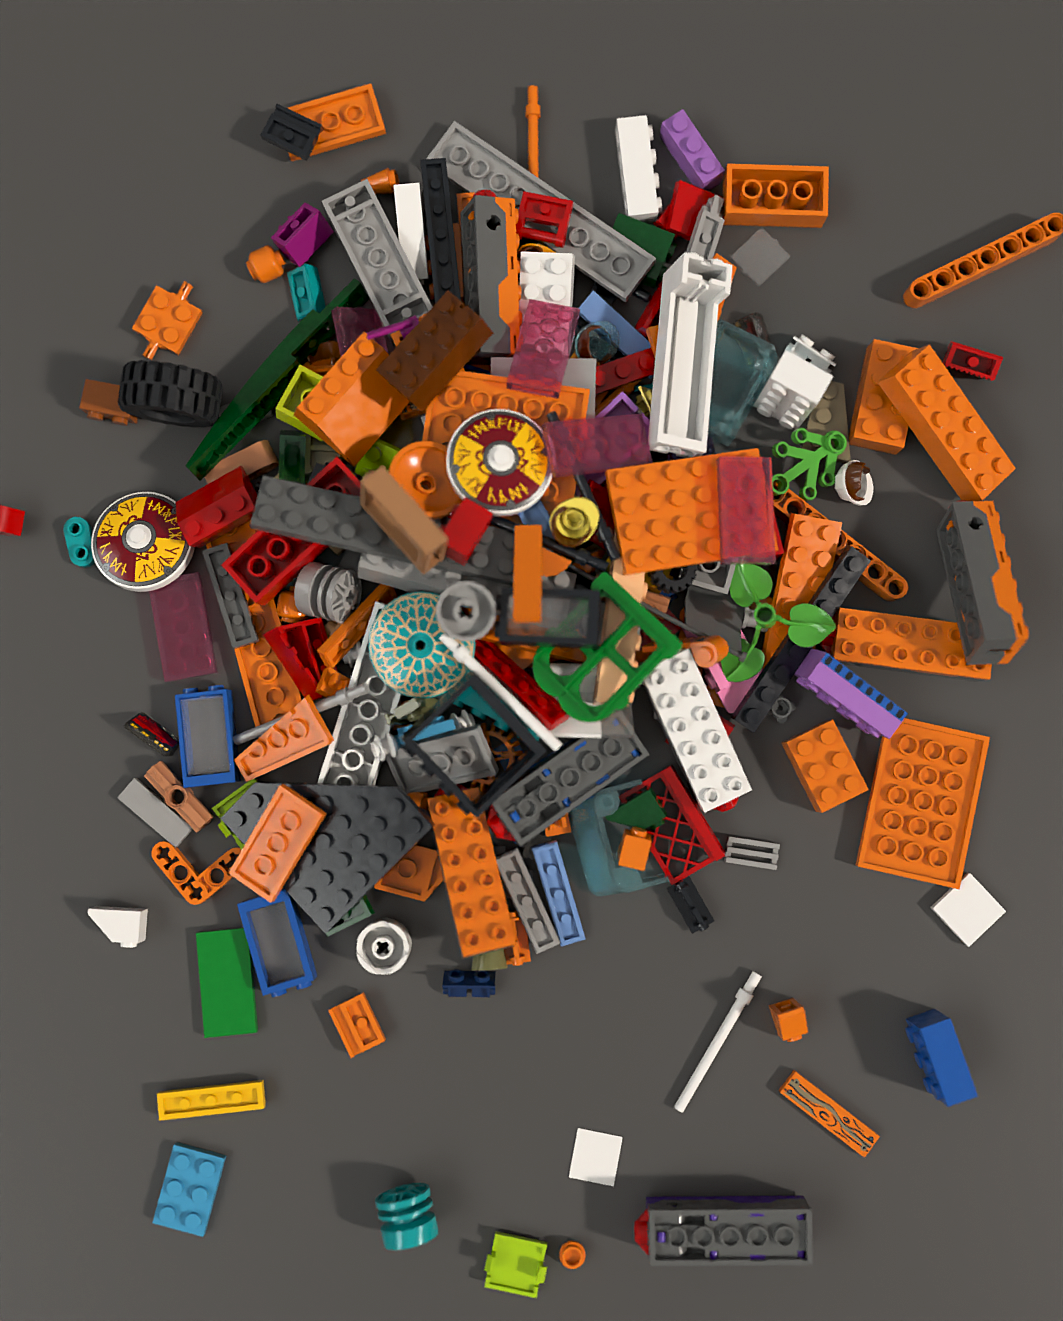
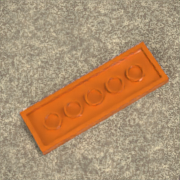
M794 513L790 514L783 548L784 554L781 557L771 605L775 609L776 615L790 620V610L794 606L803 603L808 604L833 567L842 522ZM776 621L771 628H768L762 652L765 655L763 667L766 666L787 635L790 625Z

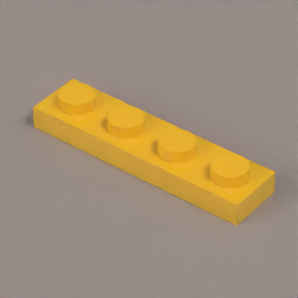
M264 1080L168 1090L157 1093L159 1121L257 1110L266 1107Z

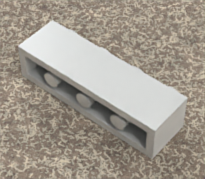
M647 115L617 118L615 132L625 215L645 223H655L658 213H662L661 197L656 196V189H659L658 173L653 171V165H656L655 149L650 147V141H653L652 125H648Z

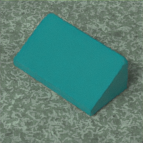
M304 264L287 273L297 320L301 321L312 309L320 313L326 305L318 268Z

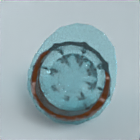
M608 321L589 323L578 332L577 337L574 339L575 354L577 358L596 359V367L607 363L619 348V331L615 325Z

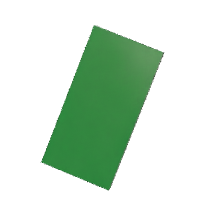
M244 927L197 932L196 942L204 1038L257 1033L258 1023L252 955Z

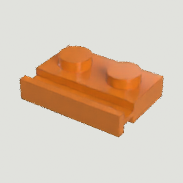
M364 992L328 1010L350 1058L386 1040Z

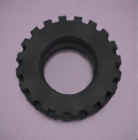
M153 360L130 361L122 368L118 405L127 414L153 422L195 428L212 427L219 418L223 385L218 377L196 368Z

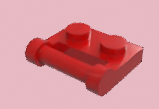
M523 191L518 211V222L516 224V234H519V239L528 238L553 243L555 247L564 248L574 205L573 201ZM529 221L558 227L557 233L527 228L525 227V222Z

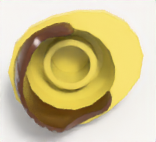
M574 497L568 499L552 511L549 519L551 532L556 541L561 545L576 547L593 535L598 525L599 513L595 504L586 498Z

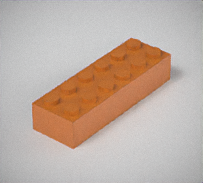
M930 344L911 351L878 381V384L961 500H984L1016 469Z

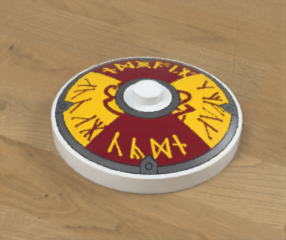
M493 409L475 414L463 422L455 431L447 450L446 468L449 481L462 501L466 497L491 511L494 516H508L525 511L543 496L552 478L554 456L546 434L533 420L515 411Z
M137 492L113 502L97 520L91 540L92 555L101 573L115 585L137 592L156 590L177 579L188 566L195 548L188 545L177 524L175 501L155 492Z

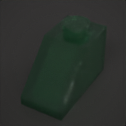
M280 430L279 479L305 485V432Z

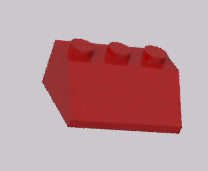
M239 466L175 502L177 524L189 546L201 548L252 519L258 495L244 468Z

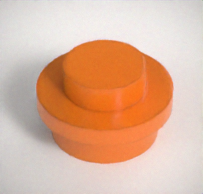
M571 1240L561 1246L559 1258L565 1267L576 1269L585 1261V1249L581 1243Z

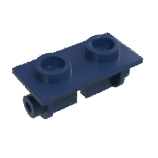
M459 969L444 971L443 994H448V997H467V989H472V997L490 998V995H495L496 971H462Z

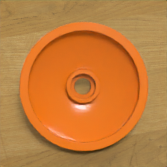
M420 441L405 446L396 454L390 465L389 473L430 519L442 518L450 514L456 503L459 505L462 503L448 478L446 468L448 447L436 442ZM421 484H427L429 489H423L421 487Z

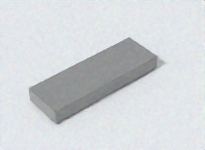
M134 778L117 797L175 848L193 830L173 808L169 807L166 802L137 778Z

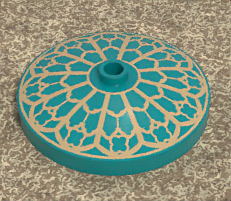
M413 592L394 599L380 611L370 631L369 654L376 673L387 686L408 697L430 698L444 694L469 671V668L463 662L459 663L452 656L454 653L439 640L445 632L441 629L436 616V605L440 597L438 594ZM455 639L461 646L464 644L471 651L470 655L474 658L475 640L459 641ZM422 640L425 642L423 650L416 648L418 645L417 641Z

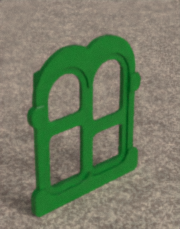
M606 572L601 573L594 580L591 589L600 590L601 598H609L625 613L624 621L599 646V649L579 648L586 655V660L570 675H557L551 669L549 657L555 647H539L533 658L534 677L541 689L553 697H558L562 709L570 717L586 723L604 720L614 713L616 709H625L629 704L628 697L664 659H673L683 648V644ZM582 600L557 628H549L544 636L582 637L577 632L576 625L588 613V600ZM634 626L640 627L657 644L656 650L639 667H633L616 650L617 643ZM603 658H609L626 674L627 679L602 705H588L580 697V684Z

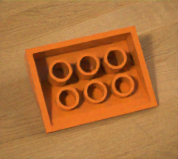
M366 332L359 336L297 406L294 413L297 419L353 467L356 466L410 403L376 370L389 354L374 339L368 340Z

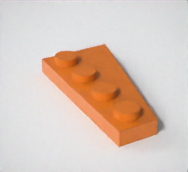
M307 695L237 756L234 761L245 781L248 782L331 744L334 739L310 695Z

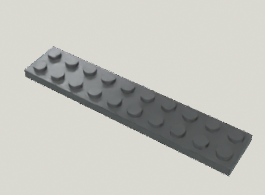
M263 476L250 524L252 529L413 564L360 505V497ZM445 516L431 520L440 529L442 525L447 526L451 518ZM489 526L464 566L444 556V560L433 567V569L514 586L515 534L501 528Z

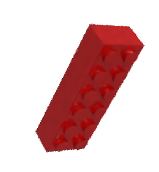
M338 457L333 459L307 484L308 486L357 497L361 495V481ZM258 530L221 565L256 604L265 606L301 572L304 566L317 558L329 545Z

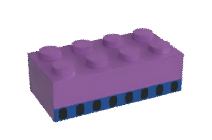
M811 648L794 674L798 677L796 682L807 690L810 689L818 693L816 695L818 699L827 705L830 704L837 708L836 712L848 720L851 719L857 723L855 725L866 734L870 733L876 738H879L881 735L890 739L908 714L826 652Z

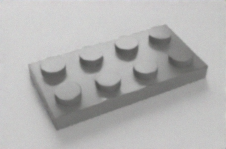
M480 724L415 741L455 784L497 775L499 770ZM401 747L398 748L395 758L390 754L385 755L398 786L406 794L426 792L440 788L438 785L441 781L436 775L430 778L420 768L423 762L417 756L412 759Z

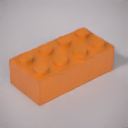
M727 164L723 175L724 201L722 204L723 219H725L723 225L822 228L828 217L829 166Z
M874 339L869 344L865 353L848 435L849 445L894 455L904 448L908 424L878 384V381L911 351L918 348Z

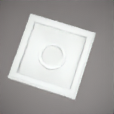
M968 872L962 877L960 889L950 888L930 907L968 947L1006 912L972 874Z

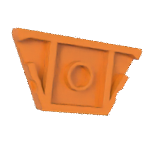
M415 845L374 888L425 902L443 881L437 850Z

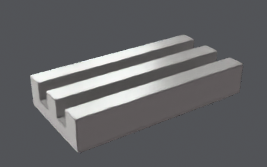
M728 836L724 862L777 870L776 864L780 844ZM732 843L772 848V853L734 848ZM731 853L770 858L771 863L732 858Z

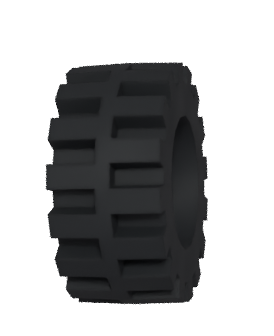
M698 565L682 567V575L676 580L668 579L664 575L663 570L648 572L647 574L648 577H651V584L657 586V590H663L667 594H674L685 590L693 583L692 581L697 576L695 573L698 570Z

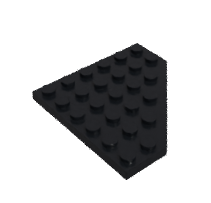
M256 782L220 818L245 845L278 787L282 784H285L327 813L283 886L325 934L435 826V823L400 786Z

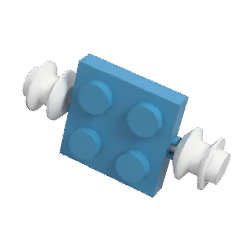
M462 710L459 717L451 713L449 720L446 721L443 716L437 717L414 741L447 731L451 732L475 726L474 718L466 710ZM412 725L397 729L398 734L394 736L386 732L384 739H380L375 735L374 742H371L374 756L379 757L381 761L385 760L386 754H390L395 758L398 748L405 744L400 737Z

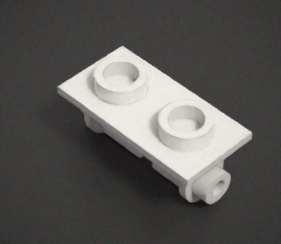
M803 334L800 338L795 335L793 339L797 342L795 345L790 342L785 351L787 350L803 360H806L808 357L811 359L810 364L830 374L832 370L828 368L831 364L835 367L837 364L833 361L835 356L825 349L819 352L813 348L814 342Z

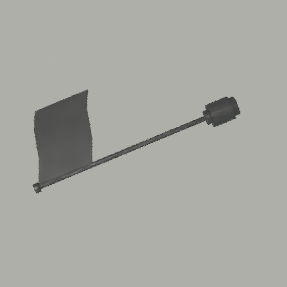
M556 551L553 552V553H555V554H557V555H559V556H562V557H564V558H566V559H568V560H569V558H570V557H567V556H565V555H563V554H560V553H558V552H556ZM572 564L567 567L593 582L597 578ZM695 585L687 587L684 601V623L641 601V605L646 610L698 637L717 635L724 638L728 644L729 653L739 658L738 661L742 663L746 659L748 653L742 651L741 645L744 607L734 602L730 594V588L728 594Z

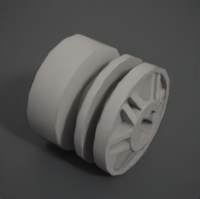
M310 562L303 567L298 575L294 591L295 605L298 611L304 615L316 618L322 617L328 621L341 624L359 607L362 594L361 579L358 578V573L354 570L333 567L320 562Z

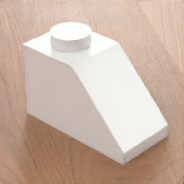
M95 906L88 909V915L111 942H121V947H136L137 943L146 940L148 909Z

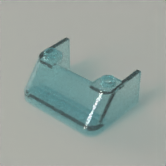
M637 778L604 787L568 812L586 882L591 893L596 896L628 893L669 882V878L665 873L641 879L637 869L624 866L616 868L603 817L615 813L619 808L620 800L617 791L641 785V779Z

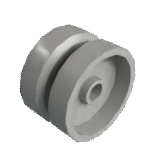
M459 581L448 586L440 595L436 605V616L441 629L451 638L459 641H474L483 637L492 628L496 618V604L491 593L481 584L473 581ZM464 605L471 607V613L467 616L461 613V608Z

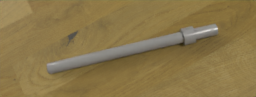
M367 683L360 684L351 689L346 687L336 691L335 695L314 704L318 712H322L337 705L344 706L353 702L354 698L369 693L370 689ZM282 717L233 736L234 743L240 745L262 736Z

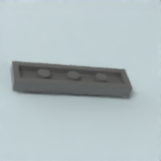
M224 543L203 550L202 552L233 649L259 642L260 640L244 590L221 565L232 555L229 544Z

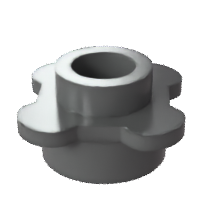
M780 694L767 715L777 718L778 723H785L787 716L790 715L791 711L795 710V703L784 698L783 694ZM778 706H782L781 711L778 710Z

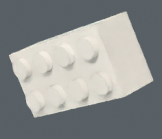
M521 251V298L519 300V311L522 312L520 336L523 338V350L517 357L521 358V356L545 353L549 358H570L575 255L573 253Z
M786 350L753 406L757 408L760 414L766 417L772 416L780 420L779 423L785 428L798 429L819 403L833 376Z

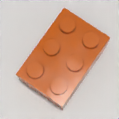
M833 719L826 720L781 743L816 812L823 813L869 790Z

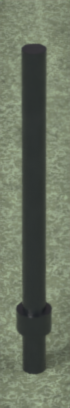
M556 411L546 415L580 493L583 498L592 501L598 509L599 520L596 527L598 540L600 543L603 542L610 560L614 561L621 556L613 540V537H615L610 526L607 527Z
M493 515L491 520L492 525L515 534V525H519L500 516ZM542 534V546L575 559V563L584 567L589 565L606 572L609 562L590 555L591 552L588 550L566 547L555 539Z

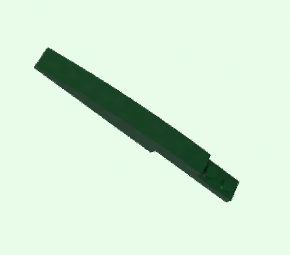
M354 278L320 313L312 309L246 382L186 464L188 470L199 481L280 401L299 365H303L308 361V355L313 356L317 352L319 345L327 342L369 299L359 281Z

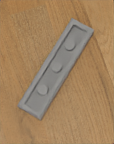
M518 847L495 857L499 873L536 954L560 944L557 933Z

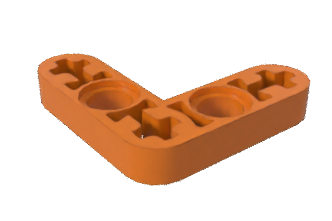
M168 841L155 844L151 854L155 863L186 901L197 905L208 900L234 878L229 874V869L225 865L234 859L233 853L236 855L240 854L242 849L235 847L228 850L201 874L196 871L178 847L175 848ZM160 848H169L168 856L172 860L178 858L179 861L173 863L168 868L167 864L171 863V861L167 857L161 858L159 856L162 853ZM179 865L187 869L188 874L184 880L177 879L174 874L175 868ZM215 868L221 869L224 873V878L220 883H215L211 879V871ZM194 877L195 881L191 882V884L195 888H202L203 891L200 893L202 898H194L192 896L194 889L190 885L184 887L183 884L189 882Z

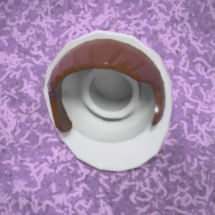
M851 460L844 464L835 476L834 488L839 497L858 506L867 505L873 496V482L869 474L870 468L866 467L864 462Z

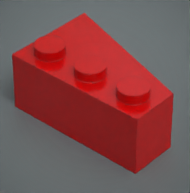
M322 618L279 626L264 633L263 636L303 697L305 698L307 695H310L312 701L326 698L315 691L324 669L327 668L317 652L328 639ZM335 665V667L332 669L338 672L337 666Z

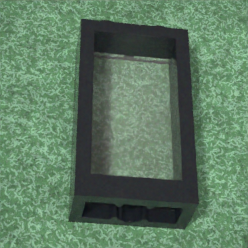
M502 587L501 595H497L496 610L500 611V621L495 622L494 634L495 638H499L501 645L599 649L600 590L542 588L541 622L514 623L513 587Z

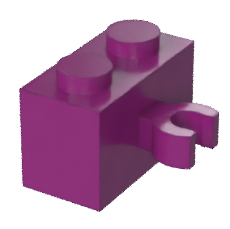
M306 202L292 216H288V220L283 225H279V230L271 237L285 258L299 267L308 261L310 256L334 232L321 212Z

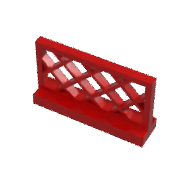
M670 764L618 797L623 804L628 801L626 799L633 793L640 794L643 792L640 789L645 786L648 789L651 787L652 782L659 778L662 779L666 786L664 797L656 796L658 799L663 800V807L665 802L668 801L676 803L680 809L677 819L669 816L663 818L676 822L674 834L670 836L658 833L659 827L655 831L647 830V834L654 835L650 850L671 885H674L713 861L723 858L725 850L674 766ZM668 791L670 792L673 799L667 798ZM681 814H683L687 821L680 820ZM679 823L691 827L693 830L691 841L676 837ZM695 835L700 843L694 842ZM657 836L672 840L669 854L657 850L655 847ZM675 841L690 845L687 859L671 855ZM692 846L703 848L708 858L701 862L690 860ZM661 856L668 858L667 863L664 862ZM670 858L686 862L684 871L673 877L668 868ZM688 863L694 865L691 868L687 869Z

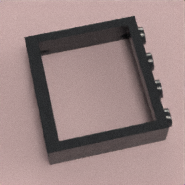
M469 671L400 737L405 743L401 748L412 759L417 756L423 762L420 768L430 778L436 775L441 781L438 786L448 797L454 794L460 800L456 805L466 815L471 812L476 818L547 751L472 671ZM469 686L528 747L474 801H471L414 741Z

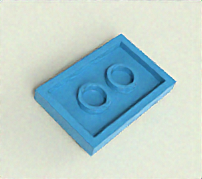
M176 1142L172 1149L152 1223L203 1237L207 1230L227 1155Z

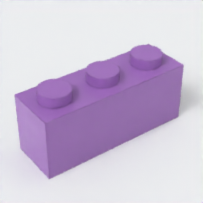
M682 109L663 121L659 137L691 184L706 191L719 185L725 170L685 111Z

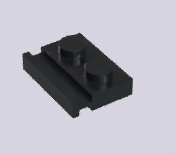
M276 104L274 113H271L260 135L262 140L307 161L318 141L320 132L322 133L323 131L322 125L284 106Z

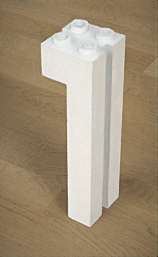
M684 252L663 274L647 450L665 454L672 452L676 453V456L684 458L699 457L706 453L718 305L730 295L732 265L723 263L720 259H710L706 262L704 257H700L697 253Z

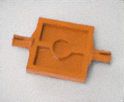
M184 281L177 294L168 292L156 285L132 327L134 332L142 335L149 342L142 354L145 358L152 360L158 348L169 350L179 356L203 313L201 309L193 306L186 300L193 288L191 284Z

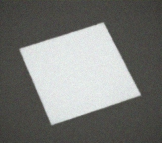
M578 1128L569 1177L614 1186L623 1137Z

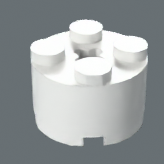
M382 918L373 921L361 932L357 940V957L360 964L373 974H391L396 972L403 966L410 954L412 946L410 934L406 927L397 920ZM380 942H388V950L381 951L379 949L381 946Z

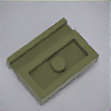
M413 698L394 709L395 714H385L384 717L388 725H413L415 720L420 719L439 701V698Z

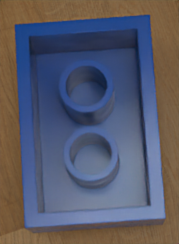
M936 1009L906 1018L908 1027L905 1028L909 1041L915 1044L917 1052L914 1053V1057L919 1068L924 1070L926 1077L923 1078V1082L929 1094L932 1093L936 1100H940L947 1107L978 1097L951 1019Z

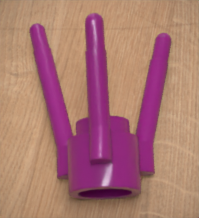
M414 315L401 322L367 332L366 338L371 340L399 330L404 339L419 323V320Z

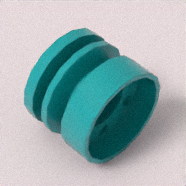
M411 1183L397 1186L379 1194L375 1198L376 1208L379 1209L378 1219L386 1221L381 1226L383 1243L386 1249L402 1250L427 1243L438 1235L435 1213L427 1211L433 1206L432 1198L429 1197L430 1187L428 1184Z

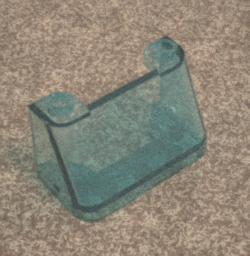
M719 319L716 328L708 436L729 446L773 372L778 356L773 344L722 319Z

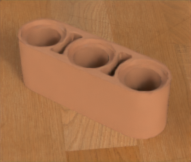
M262 440L222 459L204 478L207 484L235 468L242 466L251 481L275 469L279 465V461L269 441Z

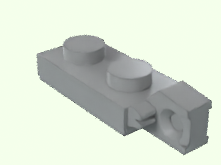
M714 195V197L708 199L706 206L703 205L701 207L686 253H697L700 257H704L706 262L713 259L725 221L723 215L720 214L724 201L723 198Z

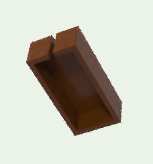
M447 290L376 370L389 384L423 412L494 333L477 313L467 305L465 306L461 300Z

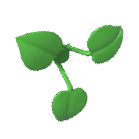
M741 559L736 563L730 584V594L734 602L741 607H748L755 602L757 607L754 611V618L757 626L751 644L741 638L742 651L748 653L743 663L738 661L739 658L729 652L721 660L722 671L728 682L748 680L757 675L763 668L765 655L760 649L754 648L762 628H771L776 621L790 625L788 629L789 638L800 647H812L819 644L836 628L833 619L824 610L812 604L803 603L794 606L790 610V620L776 615L775 609L771 605L762 604L759 601L767 598L772 591L773 583L771 576L763 568Z

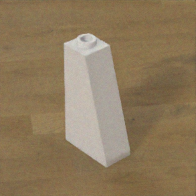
M419 183L394 185L399 242L421 285H424V280H429L422 188Z

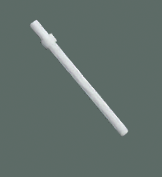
M446 633L441 635L439 640L454 653L452 656L459 663L463 662L545 743L554 751L562 745L545 726L470 655L471 651L464 644L461 646Z
M753 971L744 987L740 988L735 995L737 998L674 1105V1108L683 1113L746 1004L749 1005L754 997L752 993L762 977L758 973Z

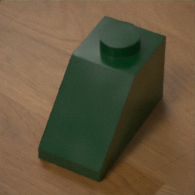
M652 787L609 811L605 817L607 821L642 829L650 827L651 830H654L665 823L663 818L667 816V812Z

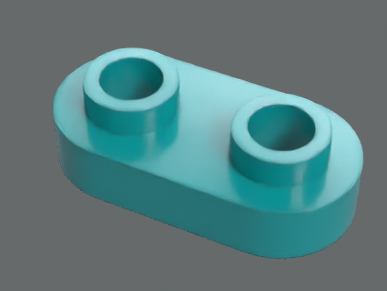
M72 517L66 521L63 529L69 557L75 565L87 568L95 563L91 549L92 527L85 519ZM79 525V531L73 533L74 526ZM84 549V557L79 558V552Z

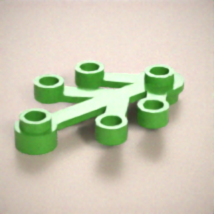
M799 428L792 432L791 439L793 443L799 445L808 442L821 446L815 451L789 446L783 441L774 444L772 453L776 458L788 456L800 459L801 461L783 474L770 476L766 482L768 492L775 496L786 493L789 489V482L807 470L805 486L800 488L799 496L804 501L813 500L817 495L815 487L819 462L825 456V470L818 476V483L822 487L832 486L835 483L834 473L837 456L844 452L847 445L845 436L838 431H829L824 436L808 432L805 428ZM798 432L802 434V440H799L797 436ZM831 440L835 443L834 448L831 446ZM779 446L783 448V454L778 451ZM825 475L829 477V483L825 482ZM773 481L778 484L777 490L773 487ZM806 489L810 491V497L806 496Z

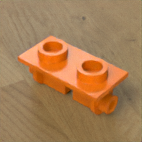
M517 910L508 911L516 944L513 947L504 949L507 965H523L524 962H531L528 935Z

